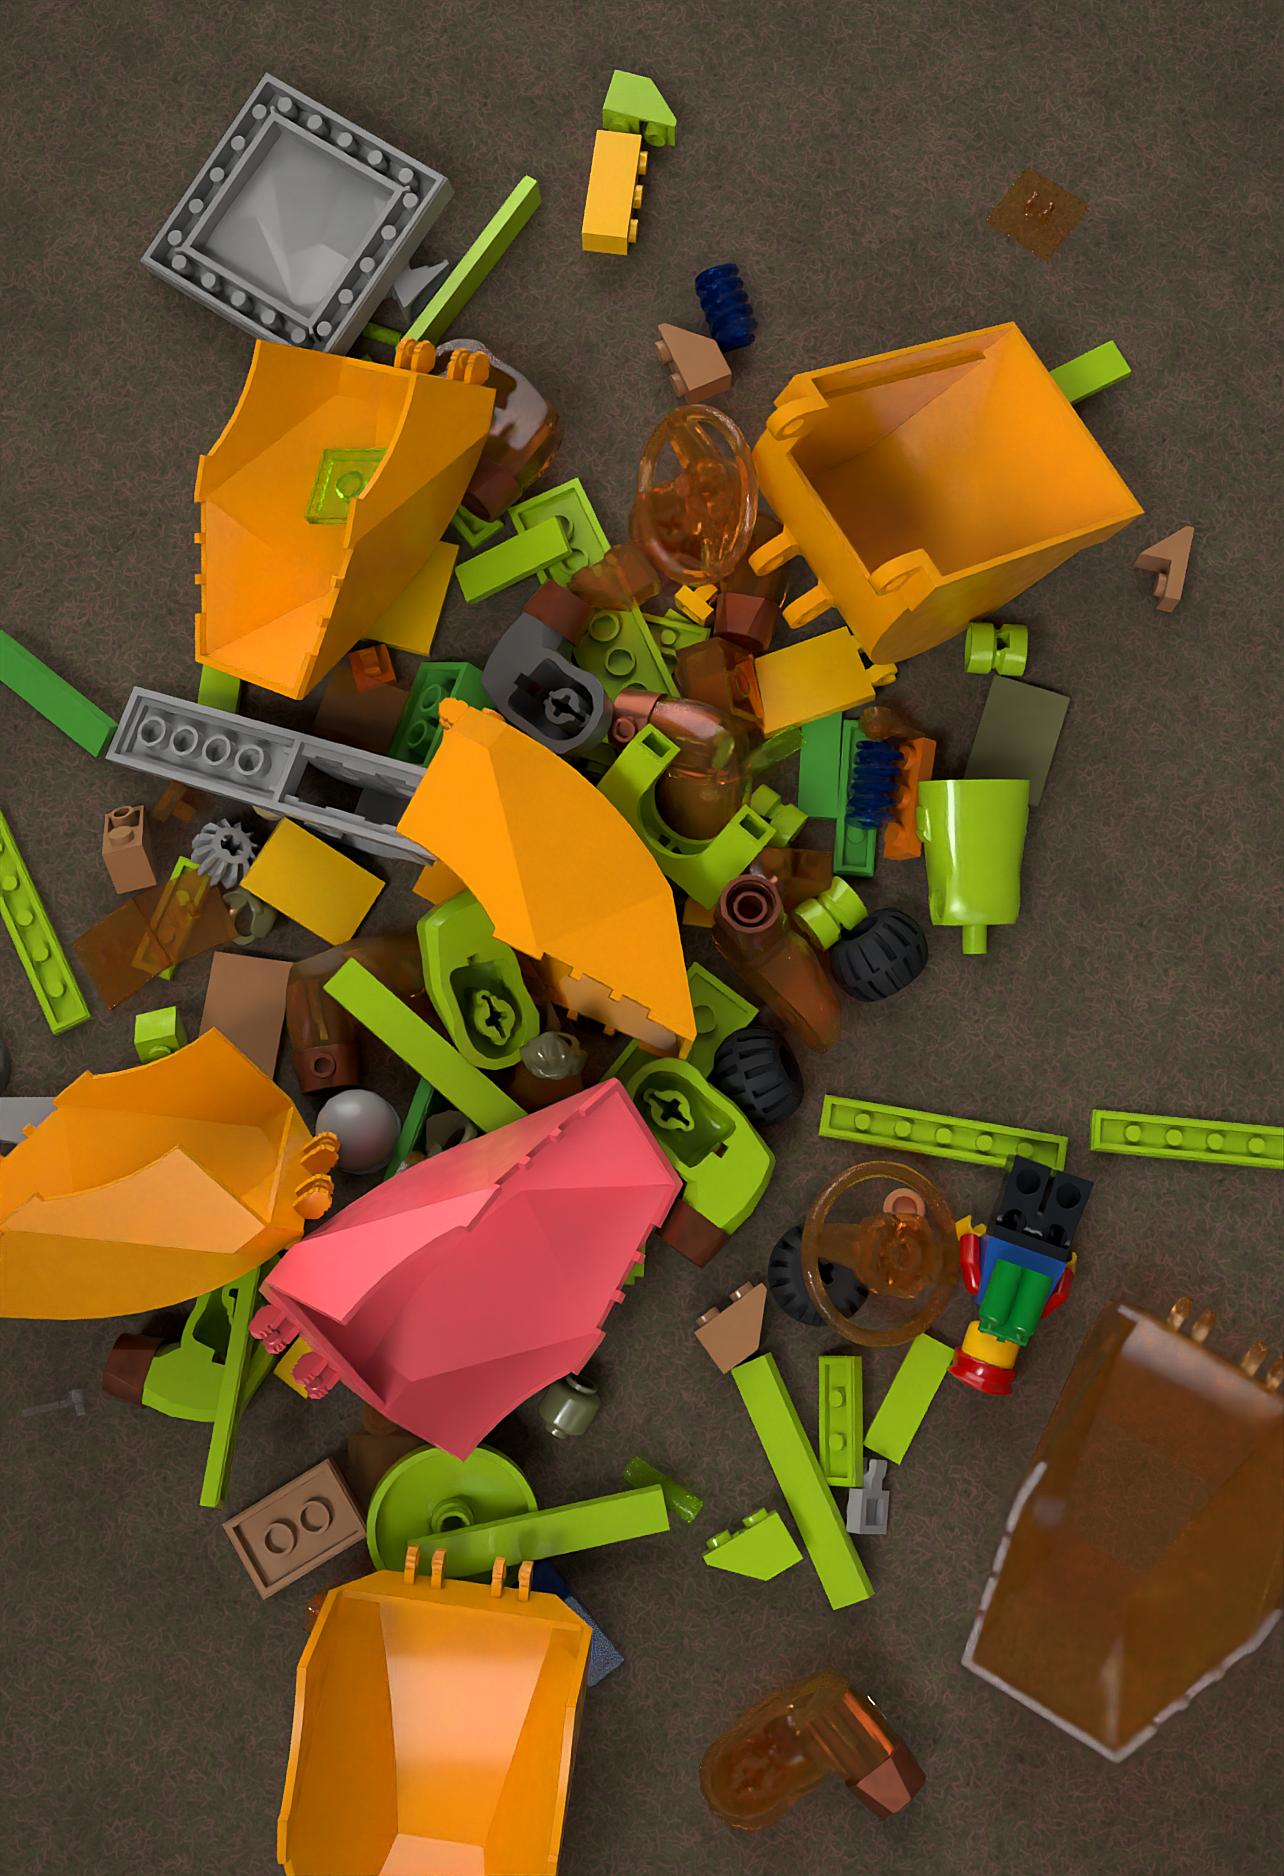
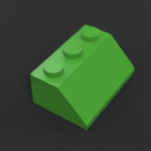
M421 662L384 756L428 769L442 743L443 729H445L439 723L438 703L451 696L452 698L456 697L458 701L466 702L468 707L471 706L479 711H482L483 708L495 709V706L482 688L481 676L483 671L469 662Z

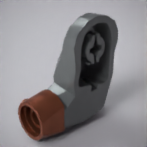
M546 579L522 607L521 611L523 613L500 639L488 659L481 676V683L484 693L505 718L507 724L544 745L557 756L575 758L593 750L605 738L612 723L613 704L595 675L571 663L573 647H578L582 637L588 632L589 623L595 610L563 586L550 579Z

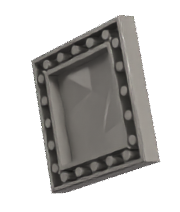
M266 73L140 262L160 279L257 339L345 356L455 191L445 176Z

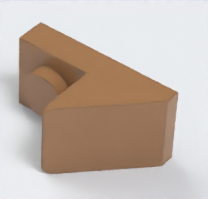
M1186 526L1143 551L1133 567L1158 572L1152 595L1158 597L1156 607L1158 610L1172 612L1181 599L1194 527Z

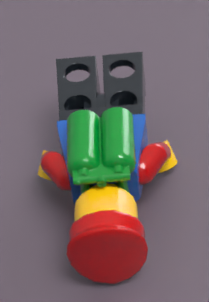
M1008 1154L1004 1177L988 1226L986 1227L980 1223L973 1229L971 1227V1215L957 1221L954 1225V1234L959 1240V1263L965 1289L972 1295V1301L981 1305L978 1313L981 1320H973L969 1324L962 1346L955 1347L953 1363L947 1367V1370L964 1384L978 1391L998 1396H1007L1013 1393L1011 1384L1017 1376V1371L1013 1366L1020 1346L1026 1347L1029 1337L1035 1334L1041 1318H1046L1068 1300L1076 1271V1253L1072 1252L1070 1262L1065 1263L1069 1251L1068 1248L1073 1240L1094 1185L1093 1182L1013 1154Z

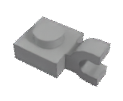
M863 1457V1487L849 1489L846 1532L886 1534L890 1491L882 1490V1480L886 1474L887 1460L870 1459L869 1471H867L868 1458Z

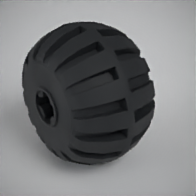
M883 908L869 913L868 917L851 931L845 929L841 933V939L833 944L829 950L830 969L835 982L849 996L863 1002L879 1001L899 992V990L908 986L912 980L920 975L928 961V944L921 926L911 916L896 908Z
M757 1025L741 1028L726 1037L717 1048L714 1056V1073L719 1090L742 1110L753 1126L764 1127L779 1124L793 1115L801 1105L804 1098L803 1078L791 1047H789L786 1039L777 1030Z
M809 1221L787 1231L773 1248L767 1269L770 1291L780 1308L791 1318L810 1326H832L853 1316L866 1301L872 1283V1266L865 1246L850 1230L828 1221ZM815 1262L820 1266L829 1265L831 1271L827 1275L830 1281L827 1284L823 1280L813 1281L811 1276L816 1272L813 1267Z

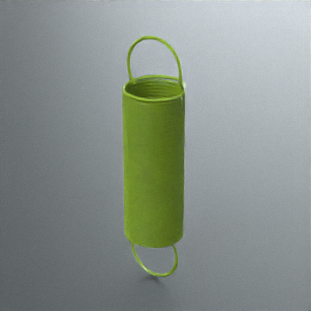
M368 322L362 331V335L395 347L399 344L398 342H400L401 337L405 336L404 333Z

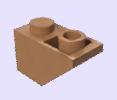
M666 323L657 326V342L654 343L655 353L662 365L668 363L673 373L670 375V382L677 397L684 395L688 406H691L730 389L732 373L715 340Z
M144 805L133 808L123 806L109 814H105L102 856L117 894L157 885L158 865Z
M748 1281L729 1295L734 1303L722 1312L714 1306L696 1320L700 1328L693 1333L722 1374H726L758 1350L767 1292L762 1282L753 1287Z

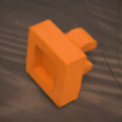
M386 643L348 654L359 693L397 683Z

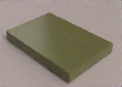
M995 674L990 685L962 780H1030L1028 807L1037 809L1070 697Z

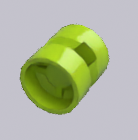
M970 622L965 640V672L988 674L992 669H996L999 675L1022 676L1028 649L1027 626L1003 624L1000 629H995L992 623Z
M762 784L753 793L746 805L777 830L763 848L777 858H780L789 848V840L791 842L795 840L805 826L809 816L792 803L786 806L781 804L782 796L765 784Z
M834 876L818 889L817 899L808 897L791 912L796 924L811 937V942L823 952L841 939L840 932L843 928L851 931L868 917L867 909L858 895L838 876Z

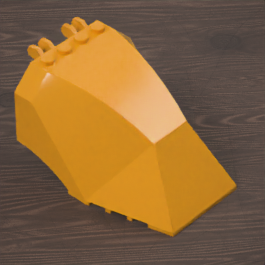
M411 337L401 339L398 342V351H396L393 367L256 339L251 368L236 409L220 438L207 455L200 454L194 493V503H201V533H194L195 543L201 544V574H195V584L201 585V613L195 614L196 662L292 699L303 700L377 622L406 589L429 558L460 505L477 467L490 430L497 391L495 388L481 386L488 379V368L490 367L489 357L484 352L470 353L466 348L461 347L451 353L447 377L444 378L428 374L435 366V353L437 350H435V346L430 341L426 340L417 342Z
M446 697L441 703H438L439 723L442 725V728H445L443 729L442 743L395 829L396 833L418 844L441 861H435L433 867L425 865L412 891L436 905L462 889L468 888L482 905L495 927L492 938L510 946L515 953L520 965L523 983L533 1003L542 1006L544 1000L568 1009L569 1012L566 1016L568 1019L577 1022L580 1015L604 1025L603 1033L613 1038L615 1032L618 1031L639 1040L638 1049L660 1059L670 1057L686 1061L697 1031L673 892L654 857L631 825L609 800L567 762L544 745L505 723V718L499 713L488 708H483L482 711H479L471 706L468 707V704L462 700H456V697Z
M215 1027L178 1051L146 1065L93 1075L89 1070L85 1071L52 1100V1103L57 1108L36 1128L31 1123H28L22 1129V1133L27 1137L6 1157L0 1154V1317L76 1320L136 1314L175 1305L211 1292L240 1278L272 1258L281 1249L289 1250L293 1244L302 1238L305 1232L303 1229L305 1219H319L324 1215V1211H328V1208H331L332 1197L330 1194H333L334 1184L331 1176L326 1174L331 1170V1167L334 1168L339 1157L337 1151H339L341 1142L337 1134L327 1130V1132L323 1131L321 1134H318V1137L315 1136L313 1138L292 1099Z
M410 1544L406 1554L404 1572L383 1569L329 1590L297 1666L291 1746L277 1829L278 1864L284 1865L286 1876H558L590 1666L593 1629L556 1594L531 1591L534 1563L526 1560L523 1561L519 1569V1589L504 1587L508 1567L505 1557H496L492 1572V1583L487 1585L444 1578L447 1566V1549L437 1548L433 1554L431 1562L432 1576L419 1575L420 1545Z

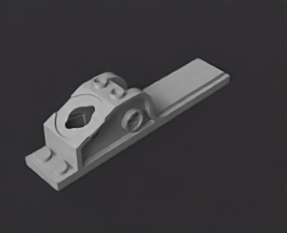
M134 686L105 757L110 762L259 807L278 816L288 818L312 834L370 854L433 867L435 861L441 862L424 848L395 831L427 768ZM307 763H310L329 776L363 789L354 814L328 806L324 809L294 797Z

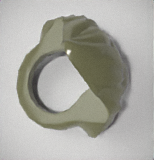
M241 886L223 895V901L230 905L226 918V928L233 942L248 946L255 943L259 938L263 939L271 933L274 922L277 921L279 915L277 909ZM250 905L253 911V920L250 926L252 935L245 937L238 930L237 921L241 911Z
M545 1032L519 1048L521 1059L526 1068L541 1079L560 1080L566 1076L578 1075L585 1068L589 1057L586 1051L581 1049L580 1041L575 1036L562 1032Z
M447 1109L445 1112L431 1115L425 1120V1148L428 1159L452 1147L475 1139L477 1131H481V1129L460 1110L453 1111Z

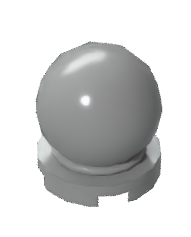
M363 1089L347 1090L329 1099L321 1109L315 1125V1135L318 1137L319 1133L327 1132V1130L337 1134L341 1143L339 1151H337L339 1157L337 1164L334 1165L335 1167L356 1175L374 1174L389 1166L402 1131V1121L394 1107L378 1094Z

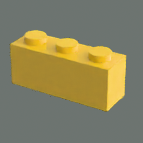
M597 130L582 226L583 250L627 255L629 243H636L638 219H633L634 208L641 209L643 200V185H638L639 175H646L648 165V151H642V135Z

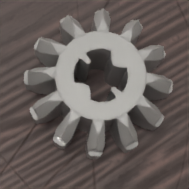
M225 818L219 820L216 825L210 822L203 827L201 834H197L192 841L191 847L194 849V852L191 854L190 862L201 865L197 870V876L205 874L210 876V886L216 885L219 880H221L226 889L233 887L235 883L240 884L260 853L261 846L251 843L254 838V832L246 834L242 832L241 822L235 823L233 827L229 825Z

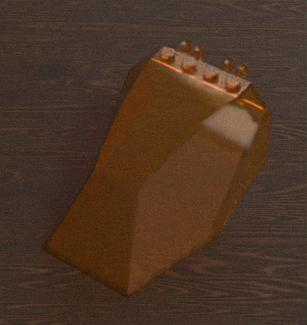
M1186 1295L1182 1296L1174 1306L1167 1321L1146 1308L1110 1298L1088 1330L1016 1494L961 1658L963 1666L1116 1764H1119L1157 1732V1727L1178 1709L1181 1711L1186 1709L1190 1705V1699L1213 1680L1216 1682L1220 1681L1225 1676V1671L1247 1652L1250 1654L1255 1652L1284 1613V1393L1277 1389L1284 1379V1355H1280L1274 1361L1263 1381L1254 1375V1372L1265 1359L1268 1352V1345L1262 1341L1254 1343L1251 1350L1245 1356L1242 1365L1239 1366L1202 1343L1216 1321V1313L1209 1309L1205 1310L1199 1316L1190 1335L1179 1329L1185 1317L1190 1313L1194 1301Z

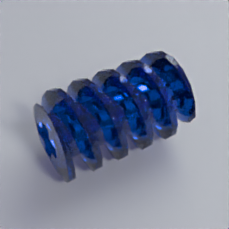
M733 263L711 267L700 273L695 279V292L700 298V306L705 313V321L709 324L710 335L714 338L722 353L750 346L756 337L751 333L758 327L757 319L750 317L753 314V307L750 304H745L749 296L746 291L741 290L744 282L740 277H736L739 274V268Z
M858 741L855 745L859 752H856L853 757L854 764L857 767L851 771V778L855 782L851 783L848 789L852 798H849L846 802V808L851 813L845 815L844 822L858 829L877 830L883 827V823L896 821V816L885 812L886 808L898 806V800L889 797L888 793L900 791L901 786L890 781V778L903 775V770L892 764L893 762L904 761L905 754L896 751L894 747L882 742Z

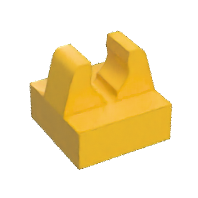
M705 580L694 592L684 584L674 595L675 604L697 625L708 628L715 620L712 606L717 601V592L719 590L708 580Z

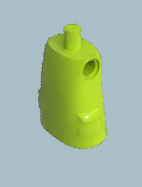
M1030 780L917 782L918 806L915 807L917 827L915 833L919 840L924 842L929 887V910L933 925H962V953L987 954V925L1015 924L1019 916L1020 871L1029 815Z

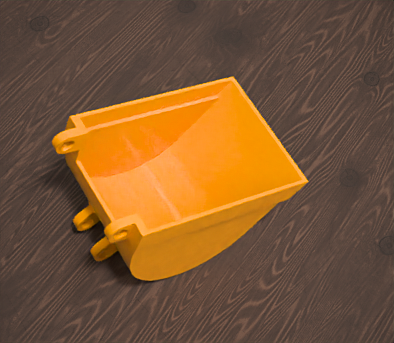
M1014 321L795 375L773 402L777 410L766 421L767 428L757 441L748 463V471L751 478L784 527L781 534L761 546L748 559V563L757 576L766 575L796 555L803 556L817 577L818 585L796 599L783 611L782 615L790 628H799L829 608H837L871 662L877 665H887L906 660L965 631L970 622H980L1080 550L1108 540L1145 513Z

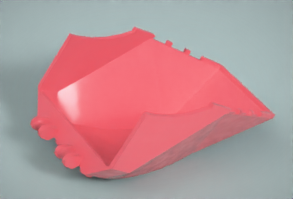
M611 1078L488 1134L426 1159L383 1182L349 1204L319 1228L293 1244L265 1278L259 1291L271 1304L260 1308L256 1312L255 1317L249 1323L248 1329L255 1339H263L261 1343L269 1354L283 1352V1349L287 1348L286 1345L290 1344L296 1335L299 1334L313 1351L300 1357L297 1361L298 1364L294 1365L295 1367L292 1369L291 1375L298 1385H306L304 1389L311 1399L325 1397L328 1391L340 1380L390 1421L464 1462L482 1439L526 1399L571 1372L576 1375L580 1373L603 1341L606 1333L601 1328L615 1301L622 1304L626 1294L621 1292V1289L635 1262L642 1265L646 1255L641 1253V1250L653 1227L661 1228L683 1186V1182L620 1080Z

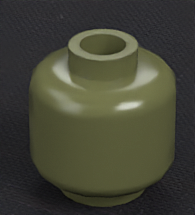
M572 1372L551 1383L539 1405V1413L544 1421L547 1422L545 1425L546 1430L562 1439H566L568 1435L580 1436L585 1434L601 1406L600 1396L596 1392L598 1389L597 1385L586 1376L576 1375Z

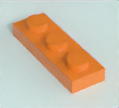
M922 737L899 744V751L895 759L894 786L890 794L891 806L888 827L884 835V858L900 861L920 857L922 842L915 833L917 829L915 807L918 806L917 782L931 781L936 741Z

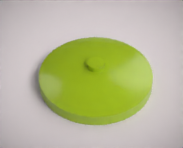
M431 1443L419 1446L398 1459L385 1472L371 1497L367 1513L366 1532L367 1544L373 1564L377 1571L384 1569L404 1572L408 1550L407 1540L536 1512L538 1508L532 1486L523 1471L512 1459L487 1444L479 1443L464 1462ZM522 1563L507 1567L504 1587L510 1588L518 1580L519 1569ZM493 1570L458 1577L453 1580L491 1585Z

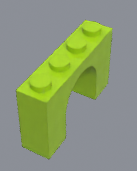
M648 723L629 742L595 788L609 800L631 825L654 857L662 873L671 878L693 900L699 902L709 911L727 884L744 871L777 830L746 804L737 812L720 834L713 838L693 840L671 830L664 823L656 809L654 789L659 777L681 749L652 724ZM661 834L671 840L666 847L658 841ZM675 846H677L679 850L682 852V854H676L670 851Z

